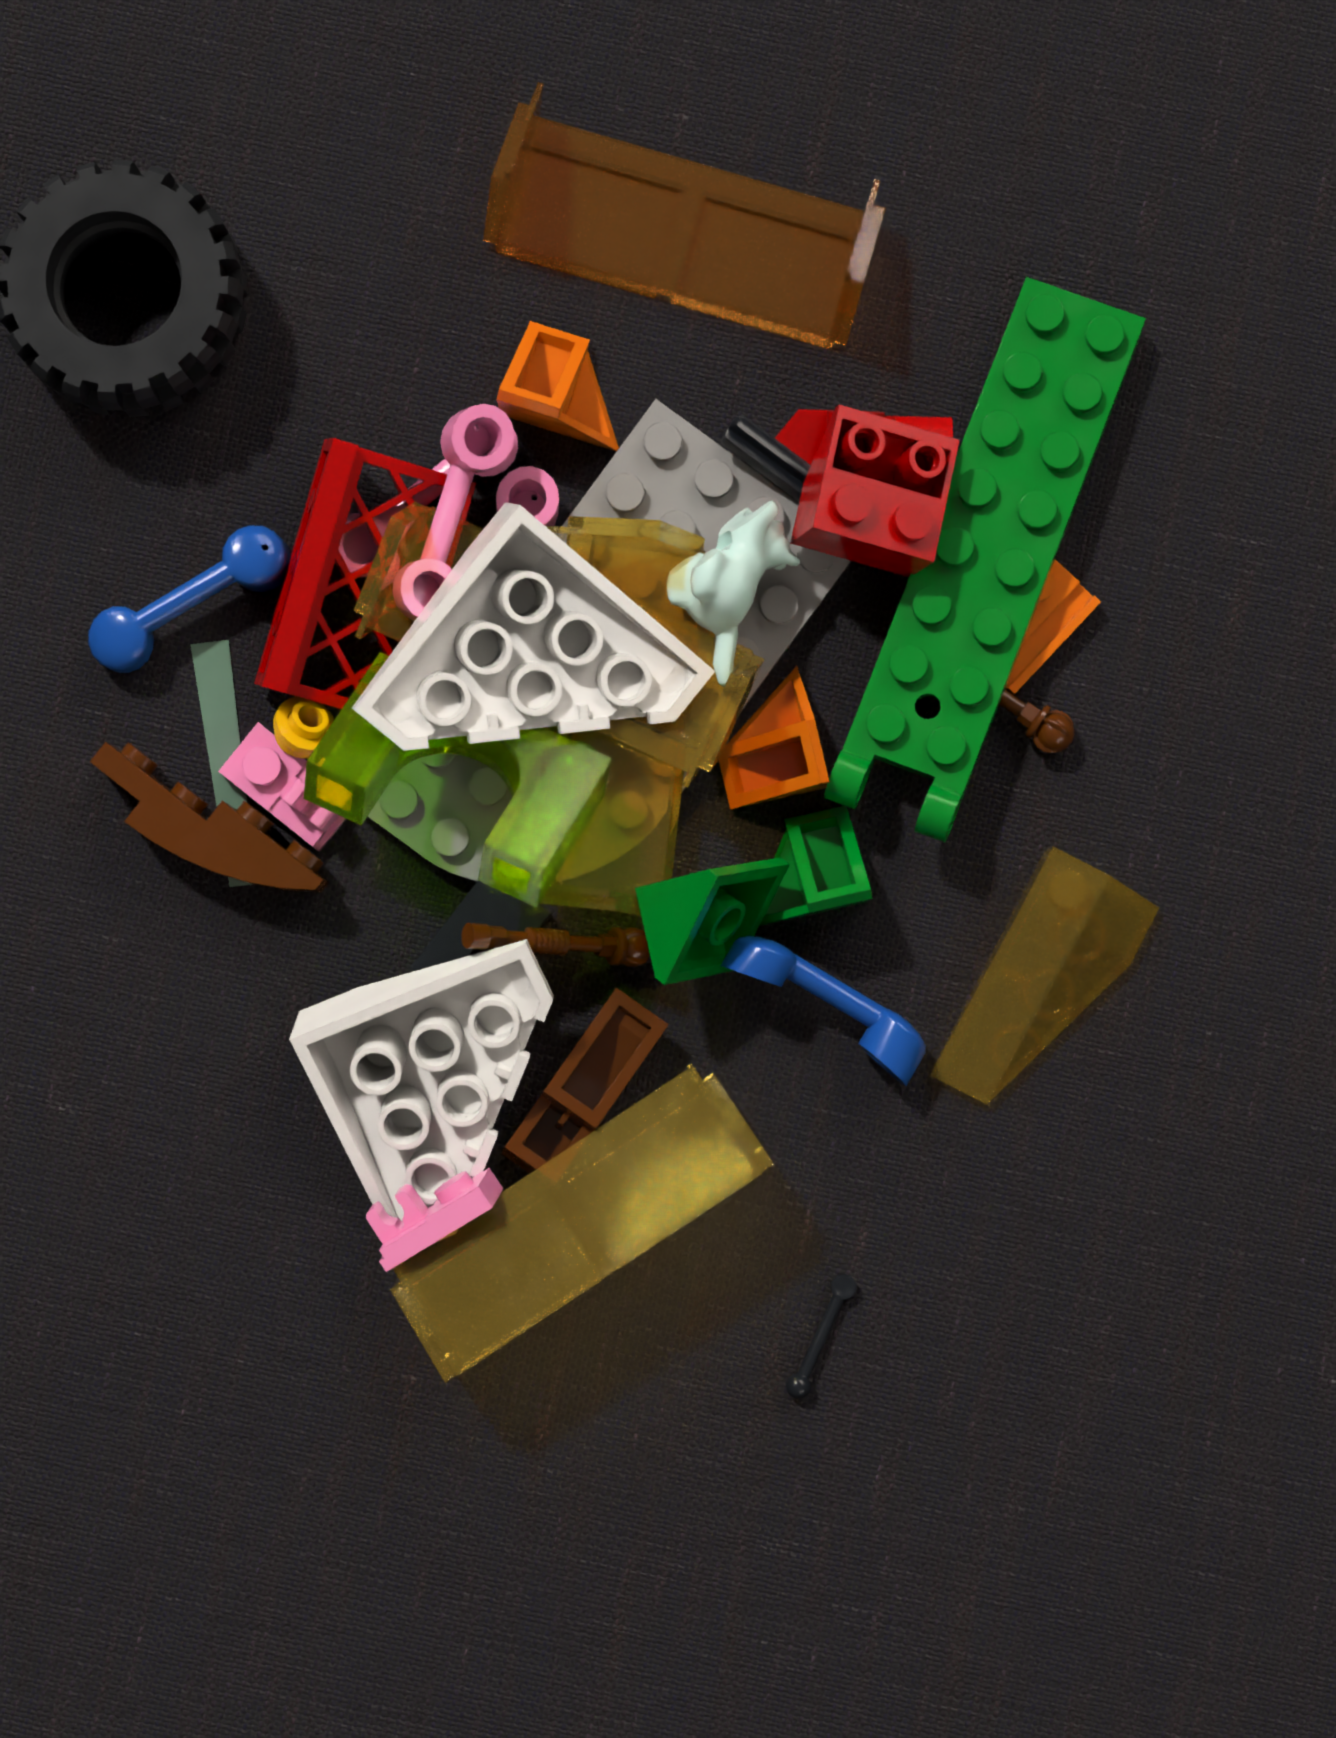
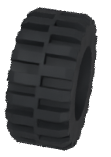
M114 160L112 170L101 171L96 162L77 166L79 178L65 183L58 174L44 183L43 186L49 194L38 204L28 197L16 211L23 220L17 231L5 229L0 242V248L6 254L4 263H0V322L7 328L9 333L7 339L17 355L44 384H47L60 397L74 405L78 403L84 404L92 412L112 416L114 410L125 411L129 417L149 416V407L160 404L168 411L184 404L181 395L193 387H196L201 393L214 382L210 375L211 371L218 363L227 366L236 351L231 342L235 333H243L247 317L243 309V298L248 296L247 277L240 264L242 258L216 210L211 208L206 203L202 194L188 182L183 184L176 182L169 171L153 165L147 172L140 171L134 161ZM142 236L153 239L166 248L173 256L181 277L180 295L170 317L150 336L127 345L105 346L84 337L72 324L65 308L66 285L77 262L94 246L111 238Z

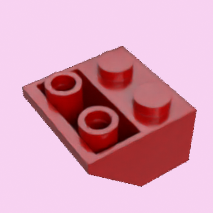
M839 404L835 407L804 480L790 544L906 577L921 571L935 560L960 440Z

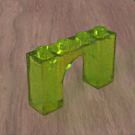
M380 652L308 758L304 799L362 826L392 778L410 762L434 754H457L480 761L494 770L503 779L511 793L512 799L484 843L478 881L537 908L605 795L612 758L599 753L594 747L585 742L573 741L545 727L519 730L520 738L470 744L467 741V736L431 739L428 740L429 748L403 751L352 709L353 705L389 657Z

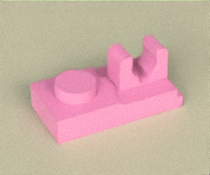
M257 722L218 771L319 852L356 808L355 806L358 803L356 799L307 760L293 757L284 752L277 744L275 735L259 722Z
M488 1168L473 1178L469 1176L467 1171L455 1175L435 1190L434 1194L438 1199L429 1208H427L413 1186L408 1184L402 1186L395 1194V1198L404 1210L402 1221L399 1217L396 1218L387 1214L379 1201L373 1204L366 1214V1219L383 1244L379 1249L382 1254L379 1262L386 1272L493 1208L504 1188L492 1170Z

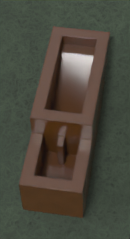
M616 988L510 1138L501 1154L554 1190L669 1024Z

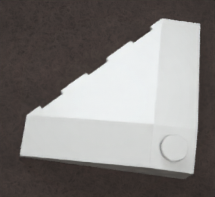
M504 503L461 556L353 705L352 709L403 751L429 748L428 740L467 736L468 743L472 744L520 738L519 730L557 726L558 733L565 734L610 729V720L646 716L647 723L649 724L675 722L715 673V670L519 504Z
M527 939L357 987L300 1010L289 1040L371 1203L375 1204L379 1201L387 1214L392 1217H399L401 1221L404 1217V1210L395 1198V1194L402 1186L406 1184L413 1186L427 1208H429L438 1199L434 1194L435 1190L443 1183L464 1171H467L471 1178L484 1171L498 1136V1131L493 1129V1125L504 1099L513 1100L530 1058V1053L524 1050L536 1020L545 1021L554 998ZM460 1228L448 1234L447 1236L435 1242L434 1244L456 1236Z

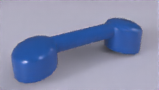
M249 525L237 529L228 537L223 546L222 561L137 612L121 606H113L101 611L93 619L88 631V645L92 656L99 664L117 673H130L140 669L149 660L154 645L153 631L231 584L237 582L240 586L255 592H267L278 588L284 581L291 557L289 546L275 531L264 526Z
M754 936L739 937L735 940L720 965L780 987L788 979L867 1026V1029L858 1045L879 1066L904 1086H907L926 1053V1045L922 1037L901 1015L883 1007L773 940Z

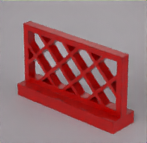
M336 438L324 439L254 684L356 713L352 707L357 700L337 695L336 693L351 685L357 698H359L364 691L359 680L379 670L393 652L376 619L398 607L395 600H392L372 612L355 579L384 563H387L395 579L400 569L394 558L420 543L426 542L430 530L412 496L432 485L444 487L447 474L358 447L356 444ZM363 463L387 470L399 493L369 511L356 489ZM400 474L422 482L407 489ZM474 482L471 483L446 564L451 569L476 486ZM353 501L360 516L346 523ZM404 502L420 534L390 551L372 518ZM365 523L382 556L366 563V565L351 573L338 549L344 533ZM335 563L342 577L329 584ZM347 584L363 617L332 633L321 613L323 601L326 595ZM368 624L385 656L354 673L337 641ZM316 625H318L325 638L311 645ZM329 646L346 678L324 690L300 684L307 657Z

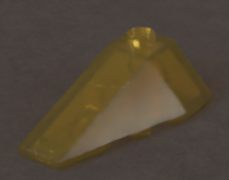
M1054 846L1046 849L942 1049L930 1076L987 1105L1132 963L1159 907L1112 876Z

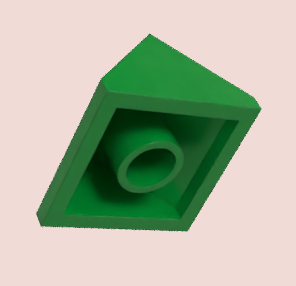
M780 857L707 869L635 888L655 978L662 984L668 985L733 971L720 965L735 940L739 937L755 935L790 864Z

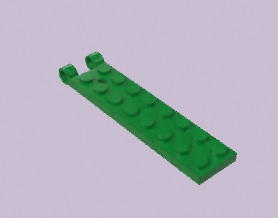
M1026 277L956 456L935 560L916 574H910L849 734L829 777L830 782L827 783L824 794L825 799L855 809L861 799L875 759L933 780L920 810L914 832L943 843L946 842L1145 327L1146 318ZM930 696L938 700L941 708L937 716L931 719H924L916 713V703L922 697Z

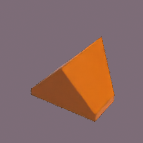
M530 321L498 390L496 400L499 409L504 411L511 419L617 452L619 446L588 352L590 339Z
M797 666L726 745L716 748L730 810L823 789L830 782L815 718Z

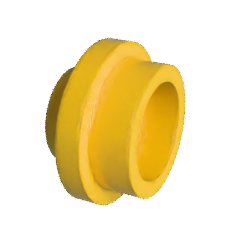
M301 697L287 699L279 706L273 718L274 735L277 744L284 752L296 758L306 759L323 753L331 746L336 737L337 725L332 713L323 704Z

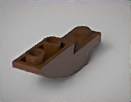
M105 742L90 760V763L140 801L124 822L152 842L175 855L215 873L259 886L288 891L322 892L329 884L325 878L317 873L324 862L296 840H293L287 849L267 834L274 823L245 800L238 809L221 801L207 819L202 815V812L208 804L179 781L170 790L152 776V773L159 765L128 742L122 750H119L117 747Z

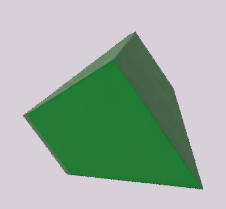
M846 806L784 819L786 830L774 858L781 857L790 866L759 926L865 903L873 899Z

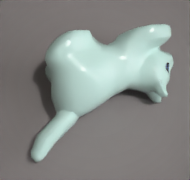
M773 500L767 502L754 512L749 508H745L737 513L721 528L718 534L716 549H711L705 554L697 553L684 559L669 572L666 582L667 597L670 603L685 609L698 625L715 634L713 668L718 684L722 687L728 688L732 682L738 625L743 621L754 601L757 585L763 573L772 568L782 570L786 567V564L790 566H798L800 564V560L791 552L790 543L784 535L782 522L774 520L778 515L779 507Z

